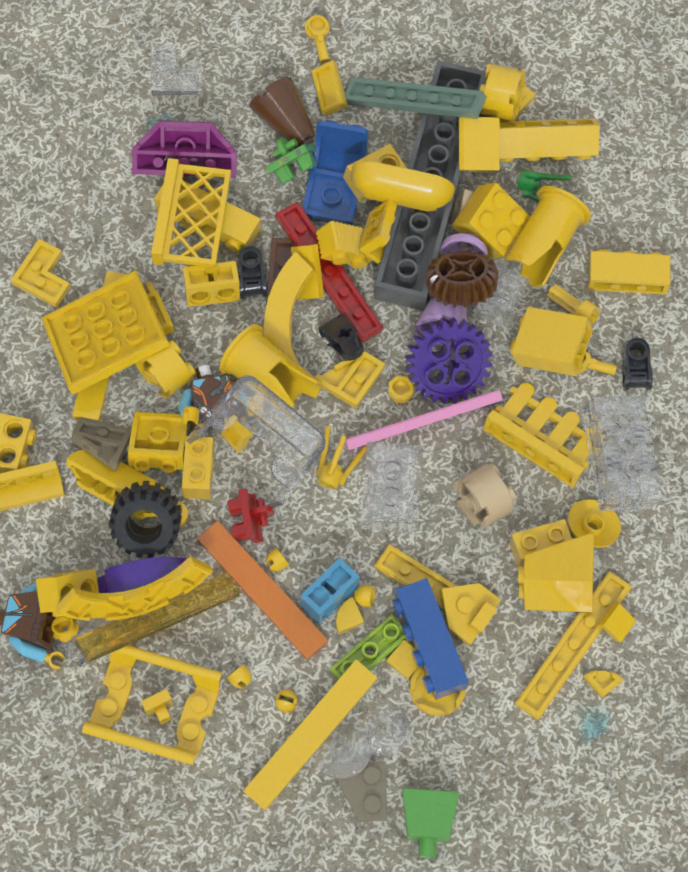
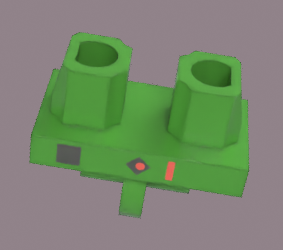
M284 137L277 140L278 148L273 151V154L276 158L280 155H283V157L266 166L268 173H275L280 182L284 184L297 177L291 164L297 162L302 172L315 167L316 162L312 152L316 149L313 143L309 145L303 144L293 150L292 148L298 145L296 139L288 142Z

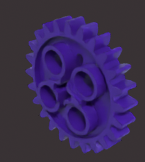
M454 317L451 318L449 324L446 323L444 318H441L440 326H436L431 321V329L429 331L423 327L420 328L423 333L422 337L413 336L417 344L407 346L413 353L405 355L407 362L411 363L405 366L406 371L411 373L408 379L411 383L415 382L413 387L416 391L421 390L424 398L430 395L434 403L440 397L442 403L446 404L448 398L451 397L456 404L460 395L465 400H468V391L477 394L474 387L476 384L484 387L485 384L481 377H490V374L485 369L493 366L492 362L487 359L493 356L490 349H486L490 346V343L487 339L483 340L485 335L481 330L476 332L477 327L474 324L468 327L465 319H462L459 325ZM453 338L454 340L452 341L450 348L449 341ZM443 343L439 351H432L435 344ZM469 345L466 352L458 353L461 346ZM433 369H440L435 377H428ZM461 370L466 371L463 377L455 378L457 372ZM447 374H448V376H449L448 382H447V383H444V382L446 381Z

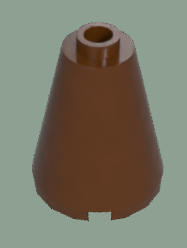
M286 76L273 82L265 88L267 92L263 94L262 98L258 94L250 102V109L277 134L286 138L288 142L296 139L298 145L294 149L303 144L309 145L315 142L313 138L316 133L291 77L288 78Z

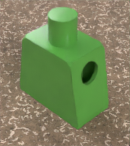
M403 789L402 799L407 840L419 841L418 857L436 858L437 842L448 843L459 792Z

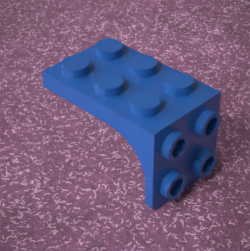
M332 120L317 122L316 150L314 151L316 166L311 168L302 207L309 219L353 225L358 199L344 180L343 175L347 166L368 155L369 131L359 125L338 124Z

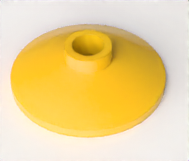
M579 501L571 507L568 513L567 523L574 537L578 538L587 534H594L595 548L612 545L621 533L619 517L612 508L600 501Z

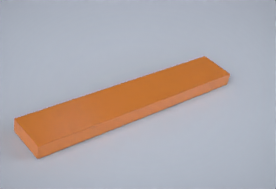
M216 521L197 537V541L307 661L328 643V639L219 521Z

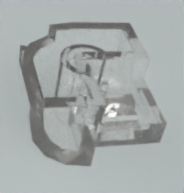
M490 258L489 260H494L498 271L497 290L493 292V297L486 299L485 303L477 302L476 306L472 304L470 306L473 312L480 318L505 329L516 310L517 304L527 289L530 279L508 269L507 263Z

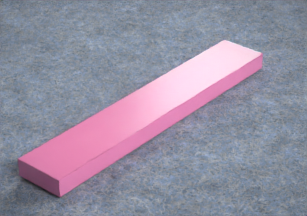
M492 391L347 438L344 447L346 450H351L503 399L500 391Z

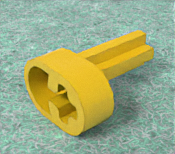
M557 284L551 287L547 294L549 299L569 313L588 317L591 326L600 315L601 311L595 304L587 299L581 302Z

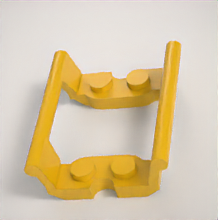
M113 641L110 647V663L103 681V685L109 690L108 695L104 699H97L91 719L84 723L82 733L193 765L195 760L197 761L206 737V731L201 728V722L204 718L212 717L221 688L222 672ZM136 659L192 675L197 687L195 693L191 694L186 700L177 727L176 735L179 741L177 746H166L113 730L114 724L121 720L133 687L131 673Z

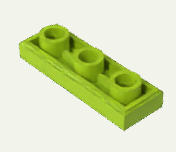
M391 614L336 662L329 671L339 680L355 660H358L369 671H372L396 650L403 640L406 641L402 624ZM372 648L375 650V653L368 655L365 653V650Z

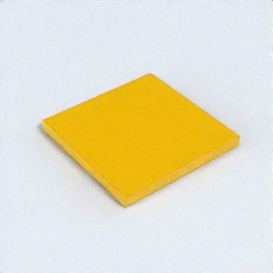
M136 270L41 318L67 387L72 395L170 346Z

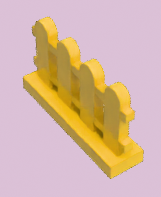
M529 383L521 384L518 389L513 386L508 393L511 395V398L504 407L498 405L495 410L490 412L486 418L483 431L574 488L580 480L583 471L590 464L586 461L594 449L600 451L604 443L600 442L603 435L602 430L599 427L591 426L586 432L577 427L580 418L575 412H567L561 417L555 413L557 402L551 397H546L539 403L532 398L535 390ZM527 405L534 412L525 422L518 416ZM548 420L557 424L549 437L540 432ZM571 434L580 439L572 451L563 446Z

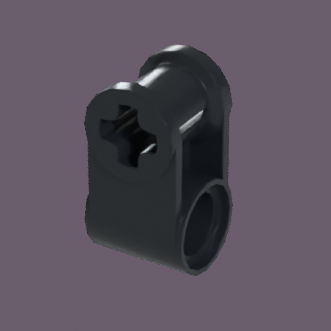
M246 246L241 249L238 257L241 299L253 295L267 297L266 277L263 270L261 251L255 246ZM247 259H254L257 261L253 265H248L244 263Z
M339 314L318 327L321 337L327 339L329 342L327 345L335 350L342 359L351 361L363 354L364 347L357 339L358 331L343 314Z
M632 338L626 344L622 356L623 390L645 388L647 391H651L653 373L649 344L643 338ZM630 350H638L642 356L635 357L630 353Z

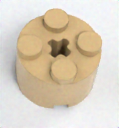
M494 464L483 465L454 482V493L459 491L462 498L458 500V504L474 526L480 524V529L483 530L512 513V502L516 500L515 492L509 485L506 486L500 478V472Z

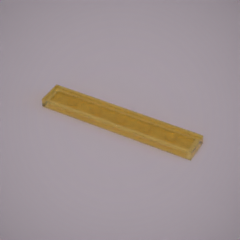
M223 573L199 584L187 594L182 592L168 600L169 604L139 616L113 621L76 637V646L88 663L237 598L240 596V589L227 573Z

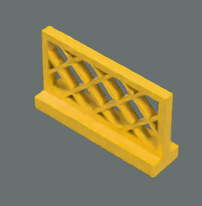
M168 158L151 251L153 265L164 266V262L216 268L231 180V170L179 164L178 159ZM184 173L195 174L199 180L188 187L183 181ZM213 177H223L224 184L215 190L207 182ZM204 184L210 193L199 200L192 191ZM189 194L195 204L184 210L179 205V200ZM215 197L220 203V207L210 213L204 204ZM200 208L206 217L195 224L189 217V214ZM185 218L191 227L180 234L176 230L175 224ZM211 221L216 227V231L206 237L199 228ZM196 231L202 238V241L190 247L184 238ZM178 242H181L187 249L181 255L170 254L171 247ZM207 245L212 251L211 259L200 258L195 252Z

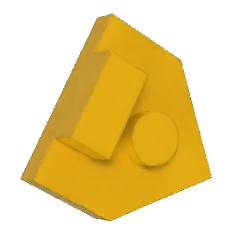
M480 583L439 590L445 614L444 621L448 631L468 646L471 645L497 611L496 607L501 599Z

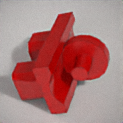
M248 489L238 490L239 496L227 501L230 515L233 517L242 515L243 522L232 525L233 538L237 541L251 540L254 543L264 542L261 527L268 526L267 518L275 514L274 508L265 506L264 499H256V495L248 493Z

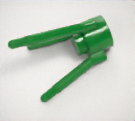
M522 169L517 189L524 190V197L532 198L539 202L537 194L533 193V191L539 190L542 179L571 181L572 177L568 175L537 173Z

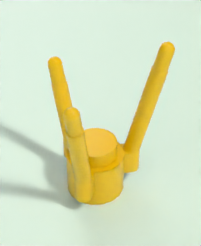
M326 426L319 468L315 476L318 477L317 482L320 485L337 490L338 485L344 486L347 477L366 453L368 447L363 446L342 473L343 468L337 463L343 450L346 436H341L332 461L326 464L331 427Z

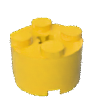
M488 64L485 74L487 83L486 85L482 84L480 87V91H483L487 98L480 114L514 121L518 116L523 99L521 92L522 87L525 88L526 71Z
M173 340L169 341V347L135 363L138 371L148 384L152 383L155 387L158 386L161 389L157 394L165 400L191 381L192 377L196 374L194 368L187 361L184 362L179 356L181 350Z

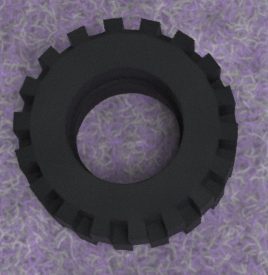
M143 481V484L140 486L138 482L132 483L130 489L126 486L122 490L121 495L118 494L110 514L109 528L112 529L110 533L112 539L117 538L116 545L119 548L124 546L126 548L125 553L130 555L131 552H135L138 558H142L143 554H147L148 558H152L155 552L159 555L165 553L166 547L170 549L174 544V540L178 537L182 519L181 505H177L178 498L176 495L170 496L171 490L168 487L163 490L160 488L161 484L155 482V486L149 485L150 481ZM147 510L157 515L161 524L154 528H143L135 524L130 515L136 511Z

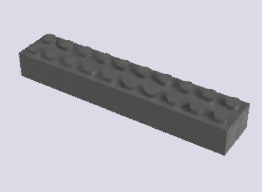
M438 60L431 86L480 91L481 85H486V71ZM423 113L407 169L438 175L449 180L455 186L454 196L450 202L437 208L436 211H422L397 205L394 215L396 218L389 233L391 237L386 244L374 288V299L422 311L427 306L430 295L426 285V271L428 270V265L432 263V259H438L440 254V248L446 236L463 172L459 170V117Z

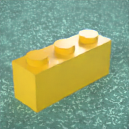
M605 249L591 251L588 260V290L667 294L670 286V255H663L659 252L637 254L634 251L617 253Z

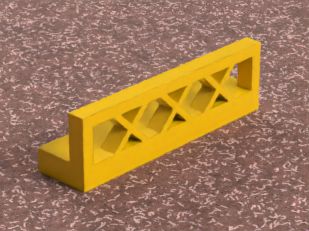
M56 461L0 474V511L65 496Z

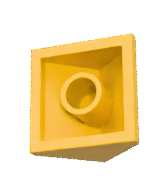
M459 117V170L478 173H492L500 170L499 118L478 117V119Z

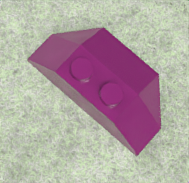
M159 120L132 147V174L165 175L167 161L170 158L178 159L179 164L231 170V178L237 177V151L212 122ZM184 173V176L197 177L195 174Z

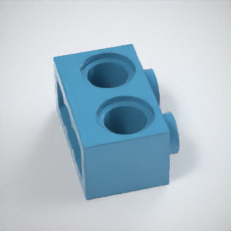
M339 558L300 595V606L321 624L359 587L360 576Z

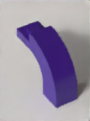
M154 557L110 567L104 570L105 575L97 578L99 593L123 592L145 586L166 576L180 566L187 558Z

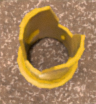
M542 186L537 191L539 202L504 259L506 262L512 260L522 263L519 280L533 287L541 288L545 285L579 226L588 224L592 216L589 208L580 199L554 186Z
M259 324L248 326L237 335L224 352L220 361L219 371L222 375H234L286 416L287 420H294L295 418L291 413L295 403L280 382L291 389L317 398L323 383L263 337L264 330Z

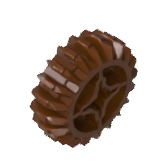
M458 249L457 252L448 251L447 255L439 254L438 259H432V263L428 265V270L426 271V285L430 296L435 297L436 302L443 301L444 306L453 304L454 308L458 305H463L466 308L467 305L471 304L476 306L477 302L485 303L487 298L493 297V292L497 290L498 271L494 260H489L488 255H481L480 251L473 253L470 249L467 251H460Z

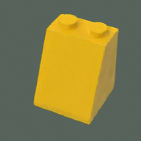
M587 534L525 555L524 567L519 566L518 570L519 599H524L525 610L592 612L594 534Z

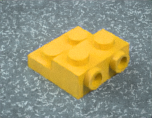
M134 412L128 448L129 466L134 467L138 471H147L149 468H161L166 473H173L177 469L183 470L185 439L189 421H187L186 425H183L181 414Z

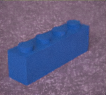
M426 578L395 589V599L392 600L393 608L397 616L402 615L405 625H402V630L407 642L412 640L415 651H412L416 666H422L425 677L422 680L427 693H432L434 699L437 700L467 689L469 681L428 579Z

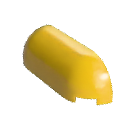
M367 161L356 163L351 170V180L362 196L381 202L391 199L399 206L422 211H436L437 208L450 202L455 192V186L441 176L393 165Z
M78 450L72 453L66 461L67 468H71L73 474L78 479L75 483L79 487L112 506L118 494L121 495L122 490L126 486L130 489L132 483L138 482L140 486L143 484V481H150L149 485L155 486V482H157L123 462H120L117 470L111 469L85 450ZM147 510L136 511L130 515L140 520H144L146 517H157V515Z

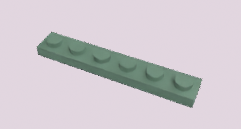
M356 77L351 78L345 92L346 102L351 105L478 119L487 98L483 91Z

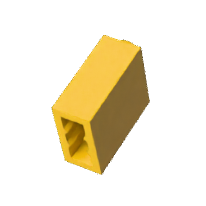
M527 307L525 315L520 318L519 332L516 339H513L511 343L510 353L517 365L577 377L593 328L588 317Z

